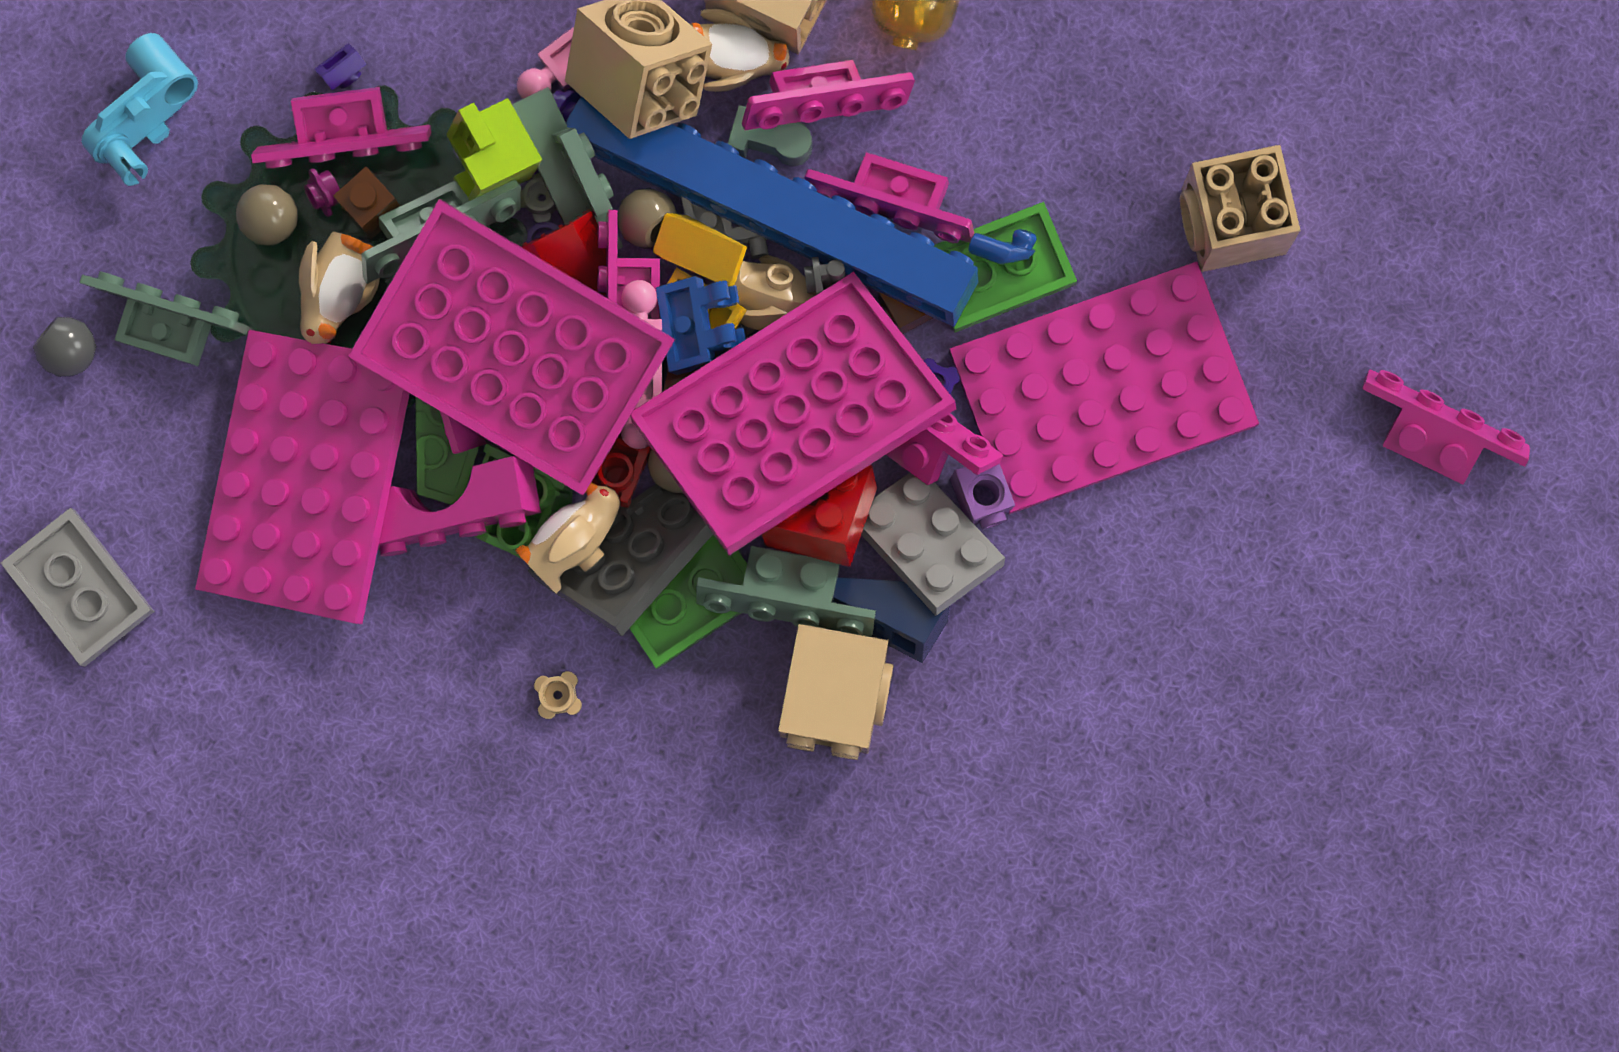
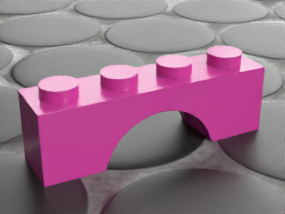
M515 456L475 465L472 467L470 481L462 496L448 508L436 512L429 510L420 501L414 490L395 486L390 487L378 546L380 555L395 556L406 553V546L419 543L420 547L441 545L446 543V536L459 533V537L482 535L486 533L485 526L499 523L501 528L525 524L526 516L541 513L533 466Z

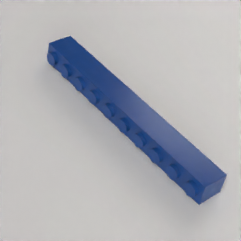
M582 96L566 121L568 128H576L578 134L583 132L586 134L593 147L595 158L675 196L683 197L694 205L713 212L812 260V257L818 256L819 264L821 265L828 264L832 260H839L844 264L845 276L854 272L864 285L952 327H955L979 282L978 269L968 256L957 251H950L948 254L934 247V243L922 234L911 232L908 235L895 229V225L881 215L872 214L869 217L856 211V207L843 197L833 195L832 198L824 196L816 192L817 189L814 185L802 178L794 177L793 180H790L778 174V170L766 161L755 159L752 162L739 156V152L725 142L717 141L716 144H713L701 138V134L689 125L679 123L675 126L671 124L629 139Z

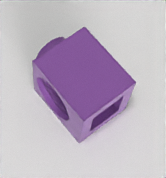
M1000 464L978 475L968 468L962 467L956 469L950 477L960 508L974 525L980 523L982 530L1007 521L1005 514L1014 508L1015 503ZM978 486L989 488L994 494V504L989 506L979 504L974 499L973 488Z

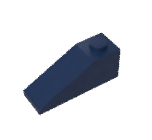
M837 578L832 603L875 610L874 629L871 637L888 640V646L921 663L927 657L948 623L950 606L935 616L904 581Z

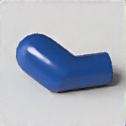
M1017 229L1013 232L1012 242H1002L975 233L969 244V253L998 264L1027 260L1036 251L1033 249L1037 238L1034 233L1023 229Z

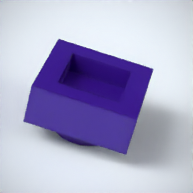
M348 43L314 70L331 90H334L338 86L342 89L355 82L361 75L359 70L367 64L357 50Z

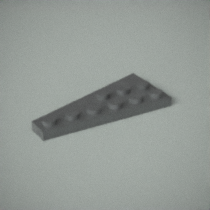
M655 484L632 499L629 508H619L611 528L599 546L604 553L602 558L586 572L579 565L564 571L560 576L562 588L557 595L615 633L623 636L713 533L683 492L672 493ZM531 568L527 570L537 582L554 592Z

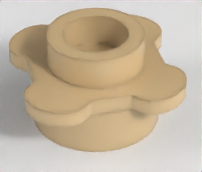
M565 671L561 676L548 678L543 675L536 679L534 689L539 693L541 704L538 707V713L545 719H552L556 714L567 712L570 715H575L581 710L582 702L577 698L575 689L578 678L574 673ZM556 691L562 693L561 699L557 700L554 698Z

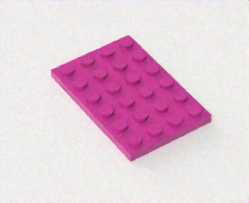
M438 200L348 357L579 494L584 495L676 339L443 200Z
M1197 261L949 349L980 436L986 438L993 448L1003 454L1000 466L1015 503L1014 508L1009 511V514L1259 425Z
M852 272L633 410L630 418L728 555H731L956 410V403L858 276Z
M249 330L195 589L345 622L363 624L410 393L348 357L352 351L351 348L324 343L311 344L307 340Z

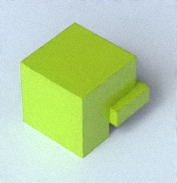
M509 98L480 112L475 103L459 109L446 134L465 168V171L454 176V180H456L470 201L512 180H516L521 184L531 179L542 162L539 152Z

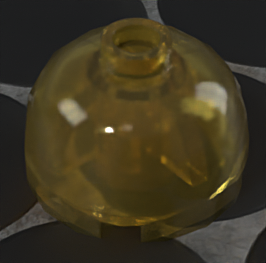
M871 0V12L878 28L882 32L893 36L892 45L917 50L919 42H935L944 37L952 27L960 0Z

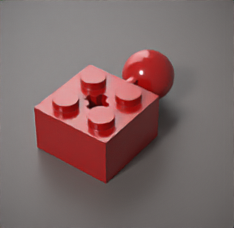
M870 464L763 533L762 537L765 546L850 567L877 490L873 466Z

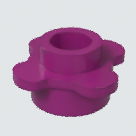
M314 168L308 171L310 179L307 180L308 184L304 186L305 193L311 205L315 209L321 207L323 213L329 217L332 215L331 207L339 204L333 195L340 188L328 170L318 174Z

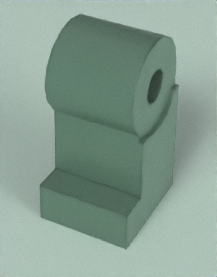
M739 105L728 144L739 152V156L746 159L748 149L777 156L787 166H799L809 159L812 154V137L809 129L804 124L796 122L778 125L772 129L758 128L744 131L742 120L746 107Z

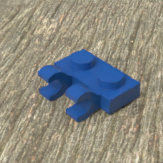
M693 276L656 287L660 318L662 319V331L676 339L666 355L670 373L680 375L698 370L716 359L715 351L730 350L746 340L744 328L735 329L733 323L720 325L713 329L710 327L708 309L726 308L740 303L737 286L728 287L727 281L724 280L704 287L703 279Z

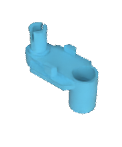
M157 33L142 35L129 46L125 59L140 80L100 112L97 119L86 128L82 135L81 142L83 147L98 163H109L127 186L139 183L131 173V168L142 179L148 173L147 165L138 158L132 148L146 136L153 144H159L169 136V128L163 122L182 108L195 94L198 87L197 77Z

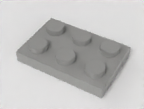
M909 472L874 497L861 535L935 616L1004 566L1005 557L935 482L926 485Z
M71 507L1 562V565L74 659L83 667H86L155 612L84 520Z

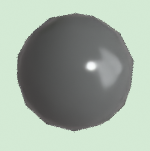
M56 317L33 345L36 360L45 371L58 377H73L84 372L91 365L97 348L90 329L85 323L73 317Z

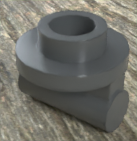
M814 256L812 257L813 266L804 267L807 293L816 292L817 295L846 277L844 264L839 260H832L828 264L819 265V257Z

